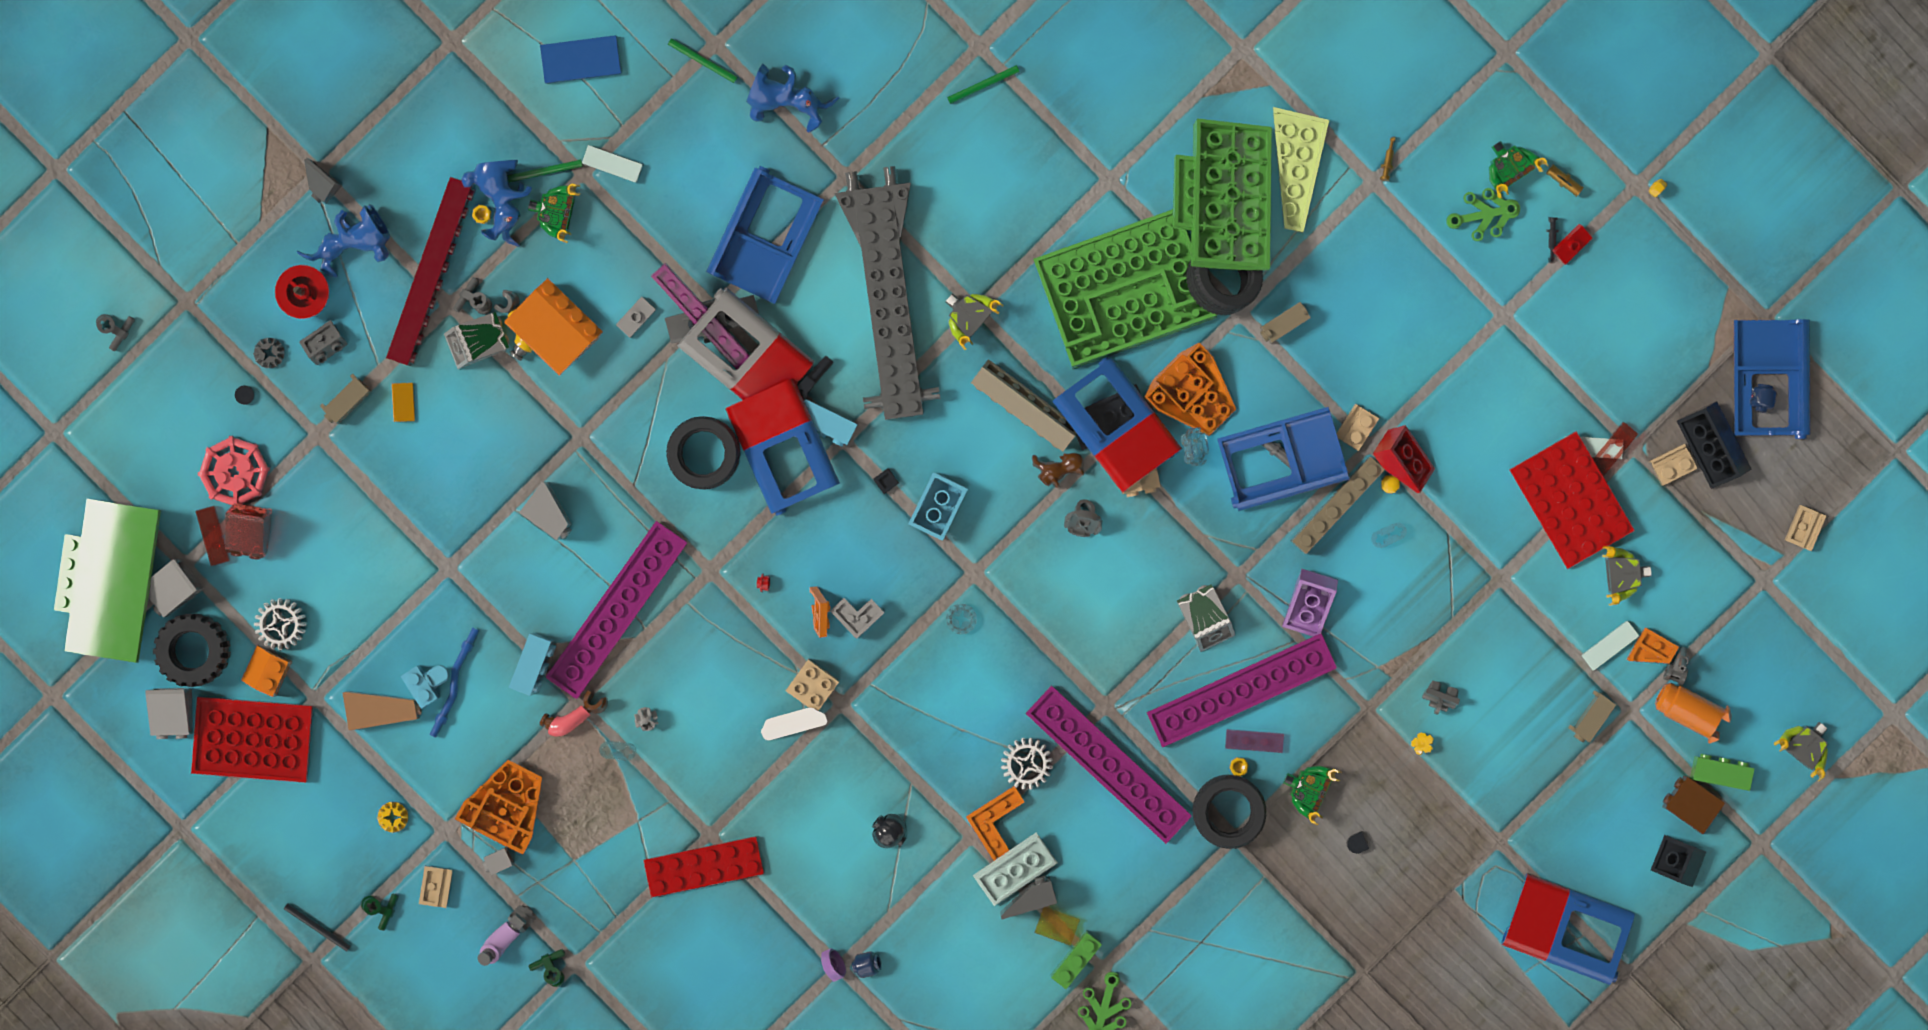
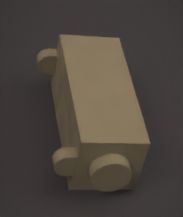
M1299 302L1260 327L1262 330L1260 334L1265 342L1269 340L1271 344L1311 317L1306 308Z
M354 374L350 376L353 380L327 406L323 403L320 405L326 413L324 415L325 418L331 423L339 424L372 392Z
M1595 690L1592 693L1595 695L1594 699L1575 726L1569 725L1568 727L1575 733L1574 737L1582 743L1584 741L1591 742L1616 706V704Z

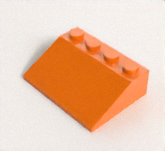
M548 278L504 321L559 376L588 350L603 332Z

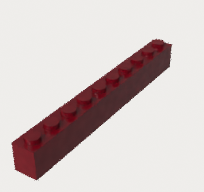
M453 177L449 178L389 347L387 359L407 366L415 363L418 355L416 352L417 346L421 345L424 339L423 329L428 327L431 317L428 316L430 309H434L437 298H435L436 292L440 291L443 285L442 275L447 273L450 262L447 261L449 256L454 254L456 236L459 237L462 232V219H466L469 208H467L469 200L472 201L475 195L474 185L464 187L461 180Z

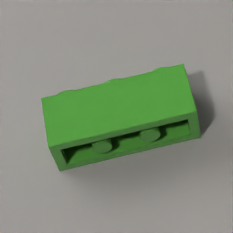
M1700 754V757L1694 756L1690 779L1750 791L1754 768L1749 767L1750 763L1738 761L1737 765L1730 763V759L1719 757V761L1712 760L1711 755Z
M1086 930L1052 972L1051 978L1064 989H1067L1101 947L1102 943Z

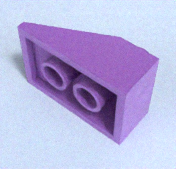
M1301 568L1282 627L1310 636L1320 634L1337 592L1338 580Z

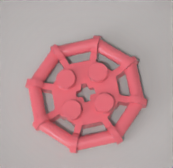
M229 436V438L205 449L206 454L198 476H200L211 500L214 499L234 506L241 505L262 495V489L270 467L267 466L258 448V444H252L234 438V436ZM230 446L229 453L221 457L217 454V452ZM235 446L249 451L246 455L235 452ZM252 454L260 468H254L250 460ZM212 457L217 460L214 471L208 472ZM236 466L239 474L232 477L229 470ZM255 472H260L256 486L251 484ZM209 475H214L219 485L216 489H214L208 477ZM246 487L252 490L239 497L238 491ZM222 489L232 491L233 498L220 494V491Z

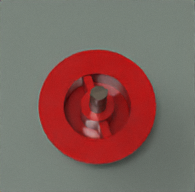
M296 265L285 270L278 278L275 286V298L281 310L287 315L298 319H307L323 310L329 298V286L323 274L317 269L308 265Z

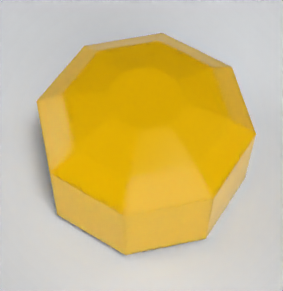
M1663 179L1655 181L1650 186L1649 193L1656 198L1667 187V183Z
M478 205L473 209L472 217L477 223L485 224L491 220L492 212L487 206Z
M1393 475L1385 476L1381 480V489L1386 493H1395L1400 488L1399 480Z
M1236 757L1231 760L1229 768L1233 775L1242 776L1247 773L1249 765L1244 758Z

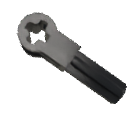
M824 356L810 374L797 386L799 391L803 390L804 401L807 399L811 389L833 365L834 362L828 356Z

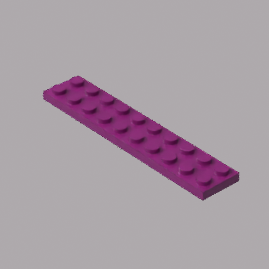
M656 521L545 678L577 700L688 542Z
M1320 633L1146 713L1163 748L1328 673L1337 667Z
M1052 685L1025 713L1165 844L1192 817L1190 813Z

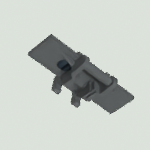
M754 295L740 298L759 314ZM715 299L704 301L702 303L707 308H710L714 303ZM719 311L715 315L729 333L731 328L740 326L723 311ZM685 313L665 318L671 344L680 342L695 325ZM702 332L697 336H703L705 344L710 343V340Z

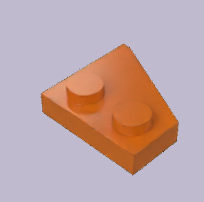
M817 586L810 587V593L815 598V605H811L814 630L819 638L827 637V629L830 628L829 619L827 618V613L830 612L829 601H826Z
M1644 628L1626 660L1670 664L1679 647L1651 630Z

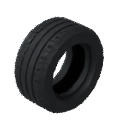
M1190 260L1186 272V282L1191 296L1204 310L1212 314L1215 313V315H1231L1244 309L1257 298L1263 285V270H1238L1241 278L1240 290L1236 295H1227L1215 289L1209 278V268L1191 266Z
M700 416L690 418L675 428L668 440L666 457L670 470L680 482L691 488L705 490L716 488L733 476L739 465L741 451L739 441L728 425L712 417ZM701 431L715 434L722 441L725 449L724 460L721 466L716 471L707 475H700L691 471L685 465L682 456L686 440L693 434Z
M1232 774L1219 775L1206 782L1197 792L1193 802V820L1200 834L1211 844L1225 849L1241 848L1254 841L1263 830L1267 817L1266 803L1259 789L1249 780ZM1232 790L1240 792L1247 798L1251 812L1249 820L1244 827L1238 831L1227 833L1219 831L1212 825L1209 820L1208 810L1215 796L1221 792Z

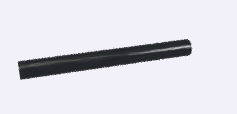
M289 903L286 904L284 907L285 911L348 952L351 947L350 944Z

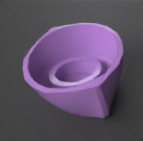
M832 948L822 952V966L827 976L833 982L842 979L846 974V967L840 954Z

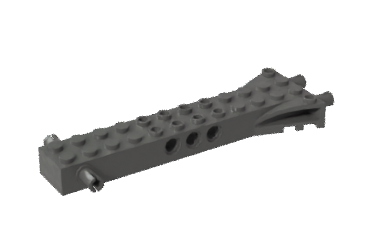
M890 166L891 175H889L888 167L883 168L886 183L883 187L859 188L857 171L852 172L853 180H851L850 172L845 173L848 190L846 192L834 193L862 249L881 393L879 396L863 397V402H871L864 404V410L882 407V409L884 408L885 420L923 415V401L940 399V394L932 395V393L939 392V387L929 389L919 387L900 249L911 183H897L895 166Z

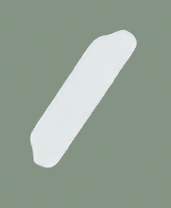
M806 708L766 720L761 733L765 740H773L823 726L827 723V718L824 713L814 708Z

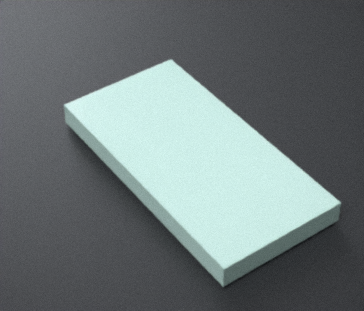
M1036 832L978 871L973 877L995 906L1056 865L1057 861Z

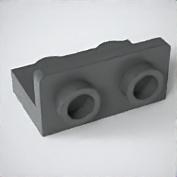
M331 320L299 342L308 358L315 365L324 363L330 356L341 351L348 344Z

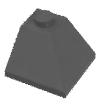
M306 158L304 162L309 190L313 192L311 196L319 203L321 201L328 203L342 186L313 160Z

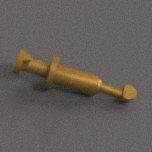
M1396 137L1390 138V146L1386 150L1384 164H1381V168L1384 169L1383 176L1380 177L1382 181H1389V170L1394 168L1392 166L1393 144Z

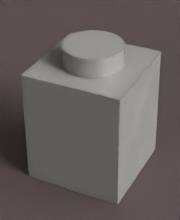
M507 847L485 856V861L483 862L486 872H490L491 875L514 865Z

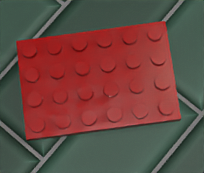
M1577 431L1509 469L1567 569L1604 549L1603 546H1609L1635 531Z
M197 697L191 774L306 783L308 778L313 706Z

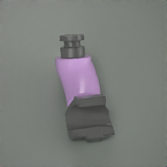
M519 905L509 915L508 921L487 938L478 955V962L481 965L487 966L497 962L508 946L519 936L520 932L524 933L536 920L528 907L524 908Z

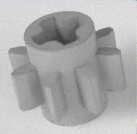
M648 707L641 708L637 714H634L636 728L641 727L642 731H650L655 727V724H658L657 712L651 711Z

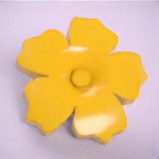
M1422 732L1418 733L1417 738L1411 741V746L1415 747L1414 750L1417 755H1422L1423 751L1431 753L1433 750L1431 745L1434 738Z

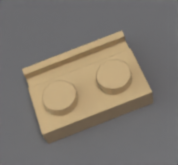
M1355 404L1337 431L1338 439L1359 451L1379 418Z
M1685 444L1650 460L1662 486L1697 469Z
M1799 505L1785 541L1812 551L1826 515Z
M425 865L419 904L447 908L453 873L452 869Z

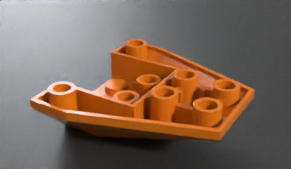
M1197 343L1180 352L1153 379L1145 395V398L1158 411L1208 436L1236 410L1213 356L1201 343Z

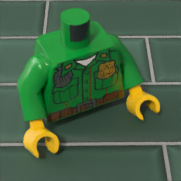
M1500 141L1491 147L1497 157L1490 161L1489 181L1494 189L1497 190L1498 198H1502L1500 192L1504 191L1509 195L1508 187L1536 167L1539 172H1543L1540 166L1542 164L1549 165L1545 158H1540L1528 149L1514 145L1507 150Z
M578 184L552 188L548 190L547 194L542 195L541 201L530 199L528 211L538 213L537 220L540 222V227L549 236L557 238L564 243H568L565 240V236L567 234L571 235L568 229L575 196H580V193L575 192L577 187H581Z
M1319 765L1307 767L1304 771L1300 770L1297 777L1289 773L1286 774L1283 784L1292 787L1290 795L1292 796L1293 805L1311 823L1319 825L1315 822L1317 816L1323 819V816L1317 812L1331 781H1340L1335 778L1336 772L1342 773L1340 770H1332Z

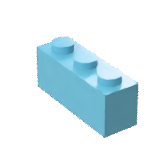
M805 399L804 403L819 436L826 438L828 435L834 438L833 443L843 447V444L848 445L857 424Z

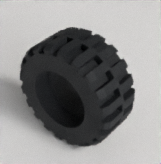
M197 613L185 614L169 620L165 623L164 627L160 628L158 631L159 635L154 640L156 647L153 648V654H156V660L154 661L160 667L159 672L165 675L168 681L175 682L176 685L181 687L202 686L214 681L215 678L222 674V670L227 667V659L231 655V652H229L230 641H227V633L221 629L222 625L213 621V618ZM188 632L202 635L208 643L209 655L207 661L198 668H187L176 657V642L179 637Z

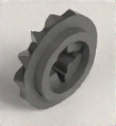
M264 338L255 345L253 354L255 361L261 367L274 368L283 361L285 351L283 345L278 340ZM272 347L271 352L274 353L276 357L269 356L268 358H266V353H264L262 349L269 350Z

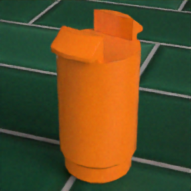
M1673 683L1665 684L1655 701L1656 709L1664 713L1665 717L1708 738L1709 744L1719 740L1720 732L1716 731L1721 719L1730 723L1732 718L1728 705L1726 708H1723L1687 688Z

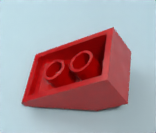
M1406 425L1388 429L1373 452V455L1383 469L1416 493H1421L1435 470Z

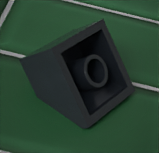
M1664 835L1650 871L1693 888L1706 851Z

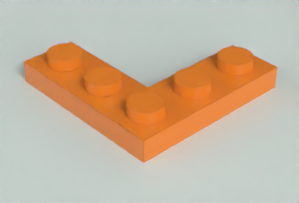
M1015 786L966 816L993 861L1010 850L993 822L1024 803Z

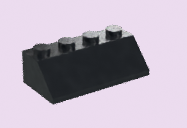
M1717 401L1677 420L1711 489L1739 478L1752 470Z

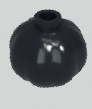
M897 814L880 815L872 825L874 828L872 832L873 840L881 848H892L896 845L900 847L907 839L905 837L906 823Z

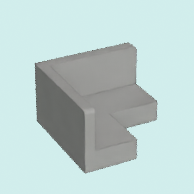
M845 598L831 610L832 614L856 639L885 613L872 599L858 612Z

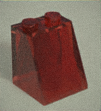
M234 503L225 515V552L231 553L232 556L246 555L255 560L264 558L268 551L272 509Z

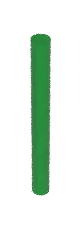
M671 38L668 42V45L730 82L735 83L738 77L676 40Z
M1017 65L950 95L947 99L950 104L1020 71Z
M582 160L508 175V180L510 183L583 167Z

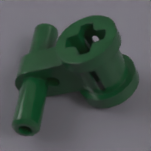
M392 893L387 907L381 905L374 896L369 895L362 899L361 908L368 915H376L377 913L383 915L378 926L379 930L385 931L390 917L392 918L394 915V907L399 895ZM368 903H369V904L373 903L375 906H374V908H373V907L368 908V907H367V904H368Z
M560 949L550 955L547 953L541 956V959L529 964L528 967L530 971H534L545 966L544 980L553 987H560L565 981V976L563 972L555 968L553 961L565 956V951ZM553 974H556V976H555V979H556V980L553 981V980H552Z

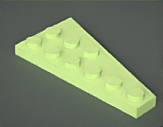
M1273 107L1284 229L1303 233L1329 120Z

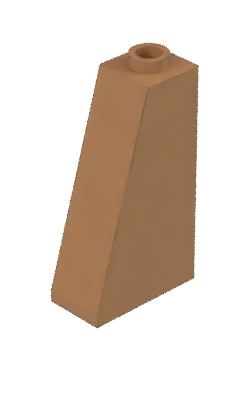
M353 691L343 692L349 730L419 719V715L422 714V709L415 699Z

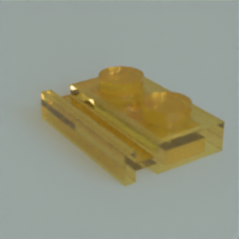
M1043 907L1034 933L1071 946L1080 919L1048 907Z

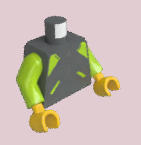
M952 293L945 302L954 309L949 314L950 319L948 322L952 335L961 347L967 350L964 346L965 343L970 342L973 345L970 339L993 311L996 314L1000 313L996 310L998 305H1004L986 295L971 294L969 296L966 295L960 300Z
M1603 546V548L1607 549V554L1602 555V557L1605 558L1608 593H1610L1606 597L1612 598V603L1609 604V606L1619 604L1636 593L1638 587L1642 586L1641 578L1651 577L1650 565L1640 566L1639 559H1635L1632 553L1622 548Z
M1818 722L1812 730L1807 726H1796L1787 729L1780 739L1774 742L1775 746L1781 745L1780 752L1786 750L1808 769L1813 770L1815 768L1810 775L1812 778L1816 774L1819 776L1818 781L1825 777L1824 770L1827 763L1828 743L1821 738L1827 730L1823 724Z

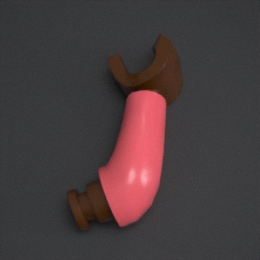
M587 690L583 699L584 706H580L562 717H549L550 715L545 713L540 720V726H545L548 734L551 736L562 737L567 735L591 716V712L595 714L604 712L608 705V698H601L596 705H591V699L594 694Z

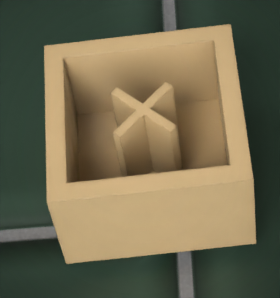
M808 659L786 689V692L807 707L819 711L840 681Z

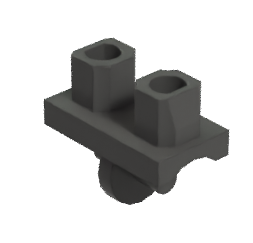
M1432 681L1423 692L1422 698L1430 701L1429 706L1435 708L1434 714L1438 715L1440 710L1447 712L1448 707L1455 709L1460 701L1458 689L1448 687L1446 694L1439 692L1442 684Z

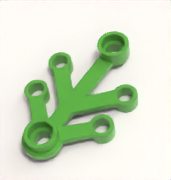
M1486 188L1482 192V197L1500 206L1499 208L1492 209L1475 198L1474 193L1468 192L1463 196L1464 202L1475 206L1481 211L1461 216L1457 213L1450 214L1446 218V224L1451 229H1457L1462 223L1483 219L1478 228L1471 234V238L1478 242L1483 239V233L1494 216L1502 215L1496 226L1490 229L1491 236L1496 238L1501 236L1502 229L1508 219L1518 216L1520 205L1513 199L1505 201L1502 198H1498L1491 188ZM1485 191H1490L1491 197H1486ZM1467 195H1471L1473 197V200L1471 202L1466 200ZM1509 205H1512L1514 207L1513 212L1508 211L1507 208ZM1453 217L1458 219L1457 224H1452L1451 219ZM1494 228L1499 229L1498 235L1493 234ZM1475 232L1481 234L1480 239L1474 237Z
M1114 971L1106 973L1104 977L1106 989L1101 1006L1094 996V990L1091 987H1086L1083 990L1084 998L1088 999L1098 1017L1095 1025L1089 1015L1088 1007L1080 1006L1078 1008V1015L1084 1019L1089 1030H1115L1126 1025L1125 1017L1117 1016L1114 1022L1104 1026L1105 1019L1122 1009L1127 1010L1131 1007V1000L1124 997L1119 1003L1109 1008L1113 989L1120 982L1119 975ZM1112 976L1116 978L1114 983L1108 981ZM1087 990L1092 991V995L1090 997H1087L1085 995V992ZM1124 1000L1129 1001V1005L1127 1007H1124L1122 1005V1002ZM1083 1008L1087 1010L1085 1015L1080 1014V1010ZM1123 1019L1124 1024L1118 1025L1117 1020Z

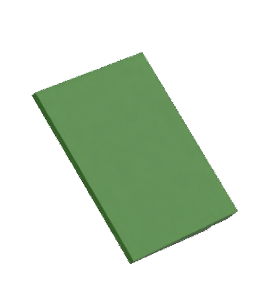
M1173 209L1033 259L1072 369L1217 318L1215 313L1212 314L1204 310L1203 307H1200L1189 292L1186 272L1191 260V242L1186 230L1173 228Z

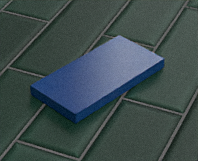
M616 35L540 45L545 84L621 74Z

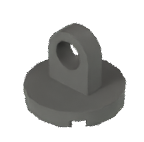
M1083 499L1077 503L1073 512L1065 516L1064 527L1068 528V532L1073 535L1088 537L1093 533L1097 535L1102 530L1103 521L1095 513L1093 503ZM1080 507H1086L1089 511L1081 510Z

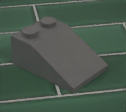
M1040 876L1035 878V882L1030 883L1000 911L1001 919L1057 904L1050 877Z

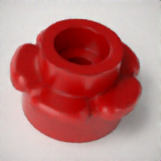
M764 573L761 577L757 578V588L761 592L769 591L770 576H766Z

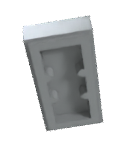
M641 297L620 319L616 326L631 338L656 309Z

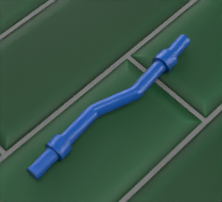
M473 627L466 641H463L462 649L451 669L450 694L441 712L437 714L436 722L429 734L435 738L442 725L446 724L448 720L447 715L457 698L459 670L468 652L472 651L474 647L473 642L479 633V630Z

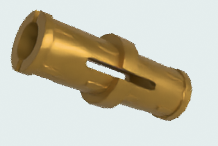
M1554 164L1546 172L1547 175L1559 183L1561 188H1566L1576 197L1584 188L1573 180L1569 173L1565 174ZM1558 175H1560L1562 178L1568 181L1572 186H1570L1568 183H1566L1564 180L1558 177Z

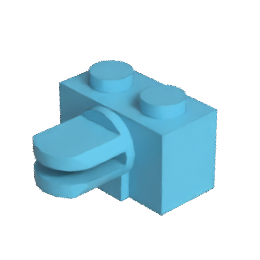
M418 665L403 674L401 678L422 709L440 698L436 688L448 680L449 672L442 665L435 666L429 671L424 672L422 667Z

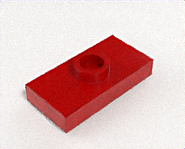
M1578 224L1552 251L1566 265L1592 237L1581 224Z

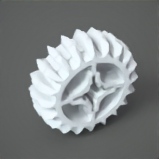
M279 598L277 603L272 599L270 601L271 606L268 603H264L266 610L263 608L258 610L262 616H255L256 619L260 620V622L254 623V626H260V629L256 630L255 633H262L258 639L263 640L266 638L265 646L272 642L271 649H275L277 644L278 650H283V644L286 649H289L290 642L294 646L297 645L295 638L302 640V636L299 633H305L306 630L301 629V626L307 625L306 622H301V619H304L306 616H299L298 614L302 611V608L295 610L297 603L294 602L289 606L290 600L286 599L283 604L282 598ZM278 608L289 611L293 617H283ZM273 611V622L266 626V619L270 612ZM279 619H281L280 621L284 622L289 621L288 623L282 625V629H280V627L272 628V626L277 625V623H279ZM295 623V629L292 635L288 637V626ZM276 630L279 636L282 637V640L273 638L268 631Z
M1021 738L1022 744L1019 745L1018 741L1015 740L1014 744L1016 747L1013 748L1009 744L1008 748L1011 752H1003L1008 758L1001 759L1002 762H1007V765H1003L1001 768L1008 769L1004 776L1011 775L1008 782L1011 783L1015 779V787H1018L1020 782L1022 783V789H1025L1026 784H1029V789H1033L1032 783L1035 782L1036 786L1039 787L1038 780L1041 779L1045 783L1046 779L1043 775H1051L1046 769L1053 768L1052 765H1047V762H1051L1053 759L1046 758L1050 751L1043 752L1046 745L1043 744L1039 748V740L1034 745L1032 744V738H1029L1028 743H1025V738ZM1031 748L1025 757L1015 754L1020 749ZM1036 751L1042 756V768L1033 761ZM1030 755H1032L1030 758V760H1032L1030 761V763H1032V766H1027L1024 772H1022L1024 769V767L1022 766H1024V764H1021L1022 762L1020 760L1027 761ZM1011 760L1016 761L1021 766L1018 776L1012 771ZM1029 770L1039 773L1034 778L1023 779Z

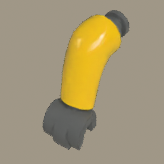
M503 290L502 295L507 298L508 305L504 307L502 304H496L494 308L501 313H508L509 317L519 307L520 300L516 293L510 290ZM516 334V339L514 340L516 343L514 346L515 350H511L510 354L517 360L522 361V355H526L527 352L532 353L533 350Z

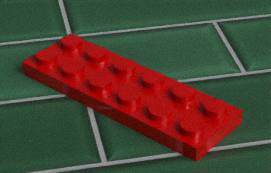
M756 836L643 860L651 898L764 874Z

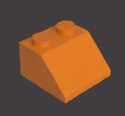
M257 645L241 681L262 693L275 697L281 688L292 661Z

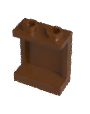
M1679 777L1674 784L1675 789L1671 794L1668 793L1663 799L1664 804L1662 807L1700 834H1704L1725 803L1689 777Z

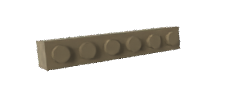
M989 359L971 383L977 390L984 392L993 402L1000 404L1008 413L1016 416L1024 425L1032 428L1040 437H1044L1062 452L1077 434L1060 412Z
M1368 457L1350 476V480L1345 481L1290 541L1304 554H1307L1385 469L1372 457Z

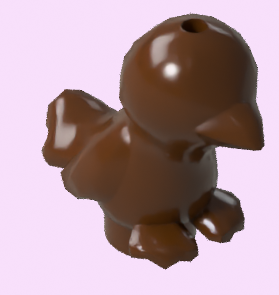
M1064 453L1063 456H1059L1062 462H1042L1036 455H1032L1033 466L1041 471L1037 477L1046 486L1049 487L1053 484L1056 488H1059L1060 484L1058 481L1066 474L1077 473L1084 475V460L1082 456L1077 453Z

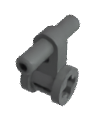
M472 277L466 288L462 289L459 294L460 298L453 307L454 311L459 313L466 301L470 302V305L479 314L484 315L491 311L492 302L483 293L477 292L472 294V291L479 282L478 279Z
M102 314L96 319L98 330L105 334L112 332L116 335L109 349L112 351L117 350L122 340L127 338L128 331L135 319L128 316L120 328L115 325L110 315ZM108 320L110 326L102 328L101 321L105 322Z
M1686 647L1679 648V654L1673 664L1668 663L1663 675L1664 680L1676 681L1681 686L1684 684L1688 673L1687 664L1689 662Z

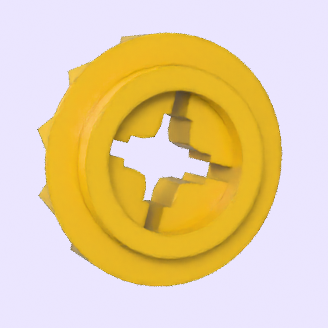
M398 802L384 804L379 809L377 816L379 826L385 831L392 833L402 830L408 822L406 808ZM392 809L394 815L401 816V818L394 820L393 825L390 819L385 818L391 815Z

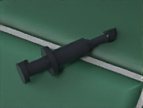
M1548 217L1550 229H1546V232H1549V263L1554 261L1552 250L1556 247V235L1559 232L1556 229L1558 217Z

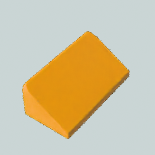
M392 383L394 422L415 421L413 383Z

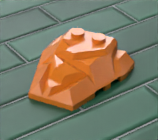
M507 760L474 794L463 802L455 820L507 848L524 854L533 836L542 777Z

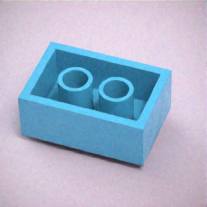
M933 472L908 524L943 541L968 489Z
M534 632L529 634L509 688L529 696L539 692L542 685L540 678L546 674L549 667L547 660L553 656L556 649L554 645L555 640Z

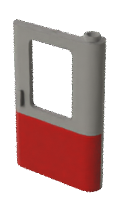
M720 288L714 295L716 299L712 306L677 344V347L742 400L794 378L797 384L814 363L813 359L728 288L724 290ZM719 311L725 312L760 342L759 346L737 370L730 367L697 339V336Z

